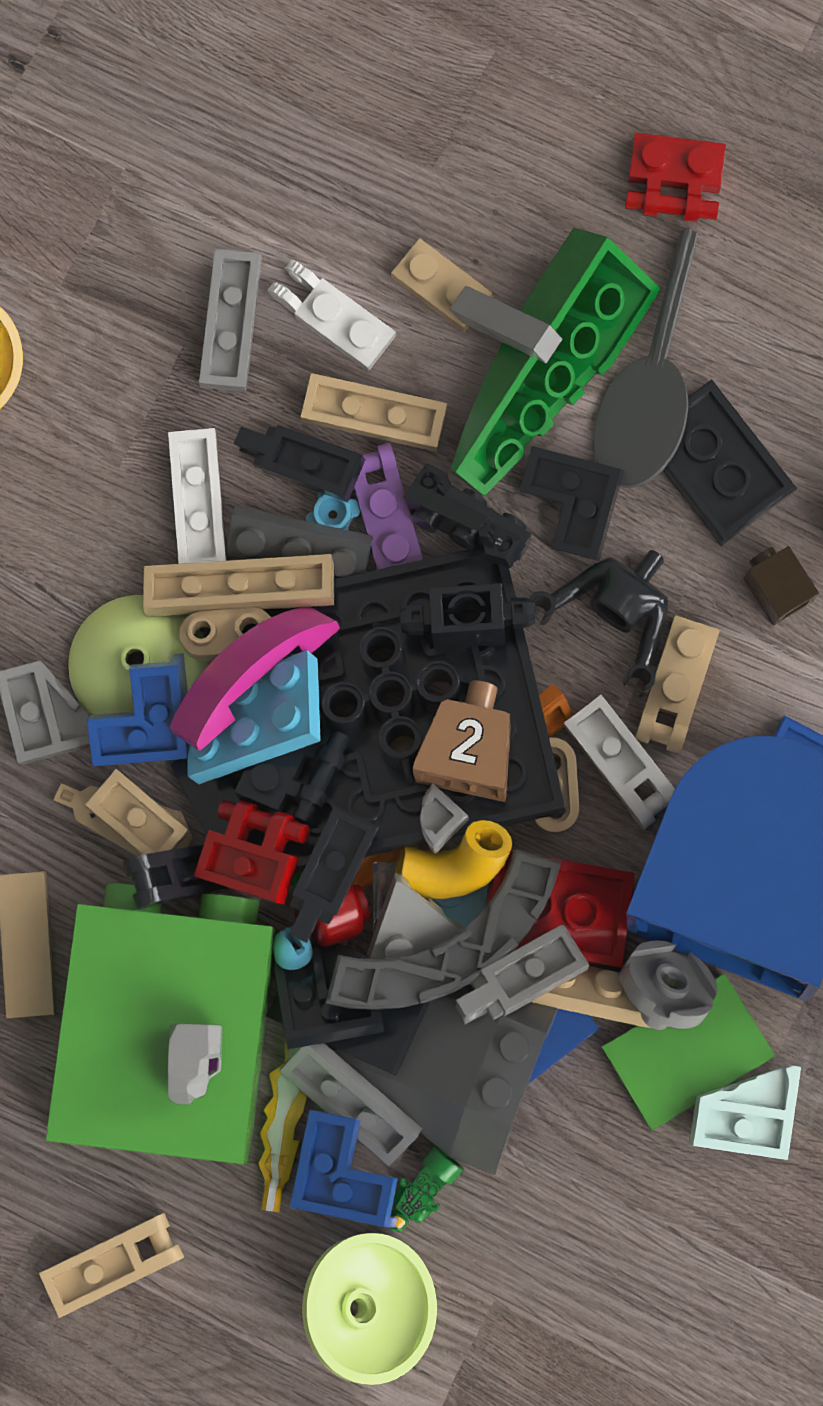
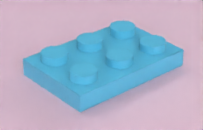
M308 650L282 659L228 707L235 718L233 723L201 751L188 744V777L197 784H201L319 742L318 659Z

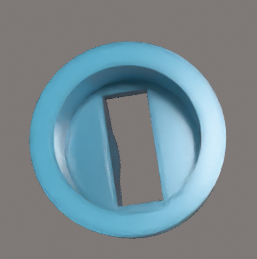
M291 926L286 927L285 930L275 935L272 949L274 959L280 967L295 970L309 963L313 951L310 938L306 943L289 935L292 929ZM291 943H296L300 949L295 951Z

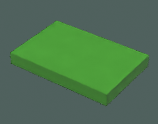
M725 973L715 978L717 995L713 1000L714 1006L698 1026L687 1029L667 1026L663 1030L635 1026L601 1047L650 1131L694 1106L697 1095L727 1086L775 1057V1054Z

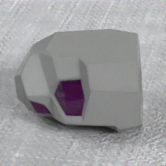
M171 1024L168 1055V1096L175 1104L190 1105L194 1099L205 1095L210 1079L221 1071V1025Z

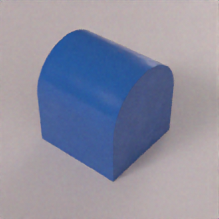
M753 736L725 743L711 750L692 765L676 786L626 913L627 933L647 941H666L675 944L676 946L673 951L686 956L691 952L704 963L808 1002L819 989L823 979V753L809 745L789 738Z

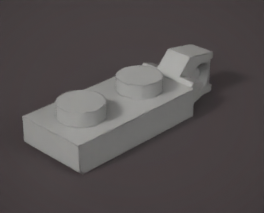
M564 924L481 969L482 976L470 983L474 990L457 999L455 1009L464 1024L483 1016L487 1012L492 1020L502 1015L505 1017L588 970L589 963Z

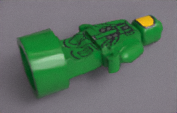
M433 1145L422 1159L424 1167L413 1182L407 1181L406 1176L401 1178L393 1200L397 1210L393 1211L390 1215L397 1217L396 1227H388L391 1231L402 1232L409 1223L408 1219L420 1223L432 1212L437 1211L440 1204H436L433 1198L446 1183L452 1185L463 1172L464 1168L457 1160L450 1158L436 1145Z

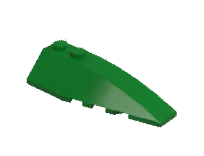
M573 228L520 310L549 324L562 338V341L547 363L502 343L488 370L465 424L450 469L480 495L485 496L525 455L524 447L535 436L543 437L554 425L552 419L566 404L574 405L585 394L582 388L596 374L602 376L613 365L661 290L607 236Z

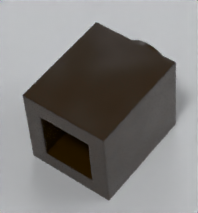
M789 546L777 553L773 547H770L749 561L752 568L748 570L744 581L773 626L811 604L819 595L818 590Z

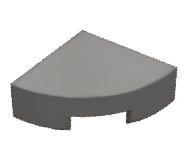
M432 784L422 800L420 826L427 845L436 854L469 820V817L435 784Z

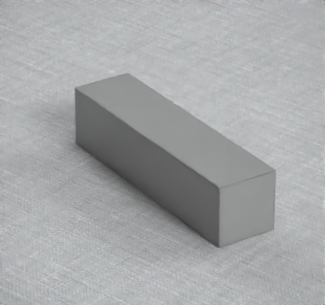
M468 286L464 287L450 308L463 324L544 363H547L562 341V338L549 324Z

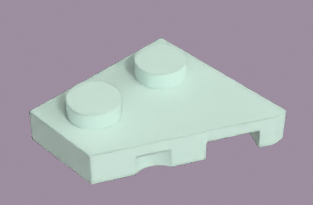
M786 1065L697 1095L689 1144L697 1147L788 1160L801 1067Z

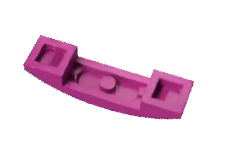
M301 607L283 612L256 625L224 649L202 672L178 707L169 726L170 730L174 735L201 751L235 721L228 707L291 651L298 654L308 650L312 654L340 629L337 621L311 607Z

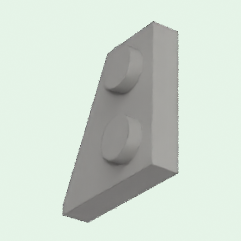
M41 660L0 671V696L17 762L20 766L90 747L87 725L89 714Z
M394 873L367 951V959H389L414 955L450 939L465 927L459 922L447 918L441 907L430 898L426 900L409 886L408 880L404 876Z

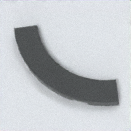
M514 850L505 875L485 908L463 930L433 948L414 955L389 959H359L338 955L325 1004L368 1010L403 1008L449 995L476 981L482 976L481 969L510 954L529 932L549 899L562 862Z

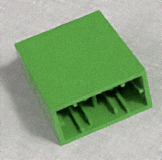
M106 883L103 907L77 904L46 1141L235 1164L249 1163L267 1024L266 1015L269 1008L274 967L272 948L274 937L277 934L276 930L272 926L256 925L259 901L227 895L202 894L199 918L161 914L162 904L137 910L133 899V894L137 893L135 885ZM171 1024L221 1025V1071L210 1079L205 1095L194 1099L190 1105L175 1104L168 1096V1055Z

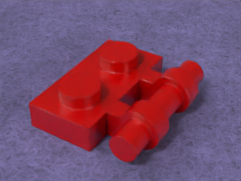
M635 132L628 182L646 184L645 192L627 190L625 209L643 211V216L657 217V213L684 216V221L698 222V218L717 220L719 202L701 200V193L719 194L726 144ZM660 187L686 189V198L660 194Z
M227 800L222 801L218 808V817L229 821L226 833L224 835L208 830L194 876L284 905L299 858L285 854L283 850L285 844L290 840L301 844L305 843L310 832L309 826L296 822L293 815L283 812H276L274 815L259 810L256 804L244 800L238 803ZM256 829L266 833L262 846L246 842L251 830Z

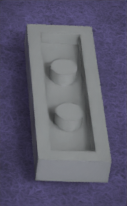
M215 249L199 378L200 388L239 392L247 391L262 262L261 253Z
M325 1043L300 1047L279 1071L325 1112L359 1119L360 1125L357 1139L388 1166L406 1150L423 1129Z

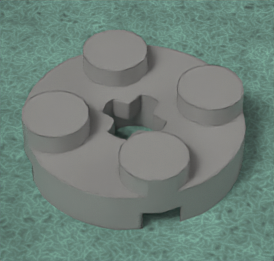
M655 940L644 942L637 946L618 974V980L630 1001L641 1011L642 1020L649 1027L663 1030L667 1026L677 1029L698 1026L714 1006L713 1000L717 995V984L714 976L708 967L691 952L685 958L679 953L672 951L676 946L675 944ZM668 985H670V986H675L677 989H673V988L669 987Z

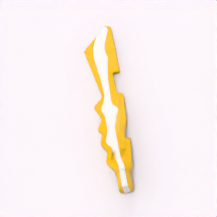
M286 1040L285 1063L299 1049H288ZM284 1064L269 1074L274 1097L263 1110L268 1117L260 1132L265 1151L258 1163L265 1179L261 1210L280 1213L283 1188L285 1189V1184L290 1179L300 1142L299 1140H294L295 1129L304 1113L307 1095L279 1072Z

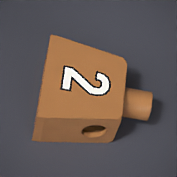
M473 680L469 683L465 703L449 699L441 702L413 765L415 783L428 786L435 784L438 788L505 802L507 796L511 724L509 713L493 709L498 691L495 685Z

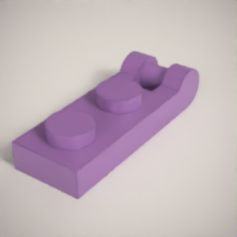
M391 443L376 446L377 451L363 455L366 461L354 486L366 533L373 536L371 551L377 570L423 560L409 507L403 499L405 493ZM382 469L385 481L368 485L365 473Z

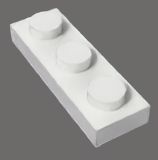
M215 428L168 432L178 562L183 564L227 561Z

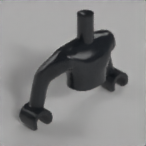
M654 550L648 551L634 571L615 558L603 559L584 570L552 594L538 591L530 596L529 599L534 601V606H540L545 610V615L540 625L547 624L555 610L582 596L598 583H600V586L589 604L591 609L605 622L622 632L628 633L642 618L647 617L635 664L626 674L623 685L625 686L631 678H639L645 685L639 697H645L655 683V673L651 665L658 648L668 611V597L649 582L664 563L663 557Z

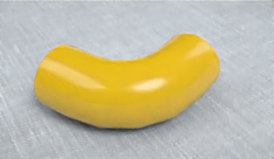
M486 820L476 821L468 826L461 843L451 850L438 851L435 854L433 851L404 847L398 855L394 873L404 876L408 880L409 886L423 898L444 900L467 896L490 883L504 866L512 848L511 836L506 829L497 823Z

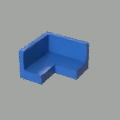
M173 654L170 662L131 665L129 672L134 712L89 715L87 719L92 766L188 759V743L174 735L169 728L178 707L188 692L184 654Z
M309 1110L290 1207L381 1227H396L397 1217L390 1215L398 1178L351 1169L360 1120Z

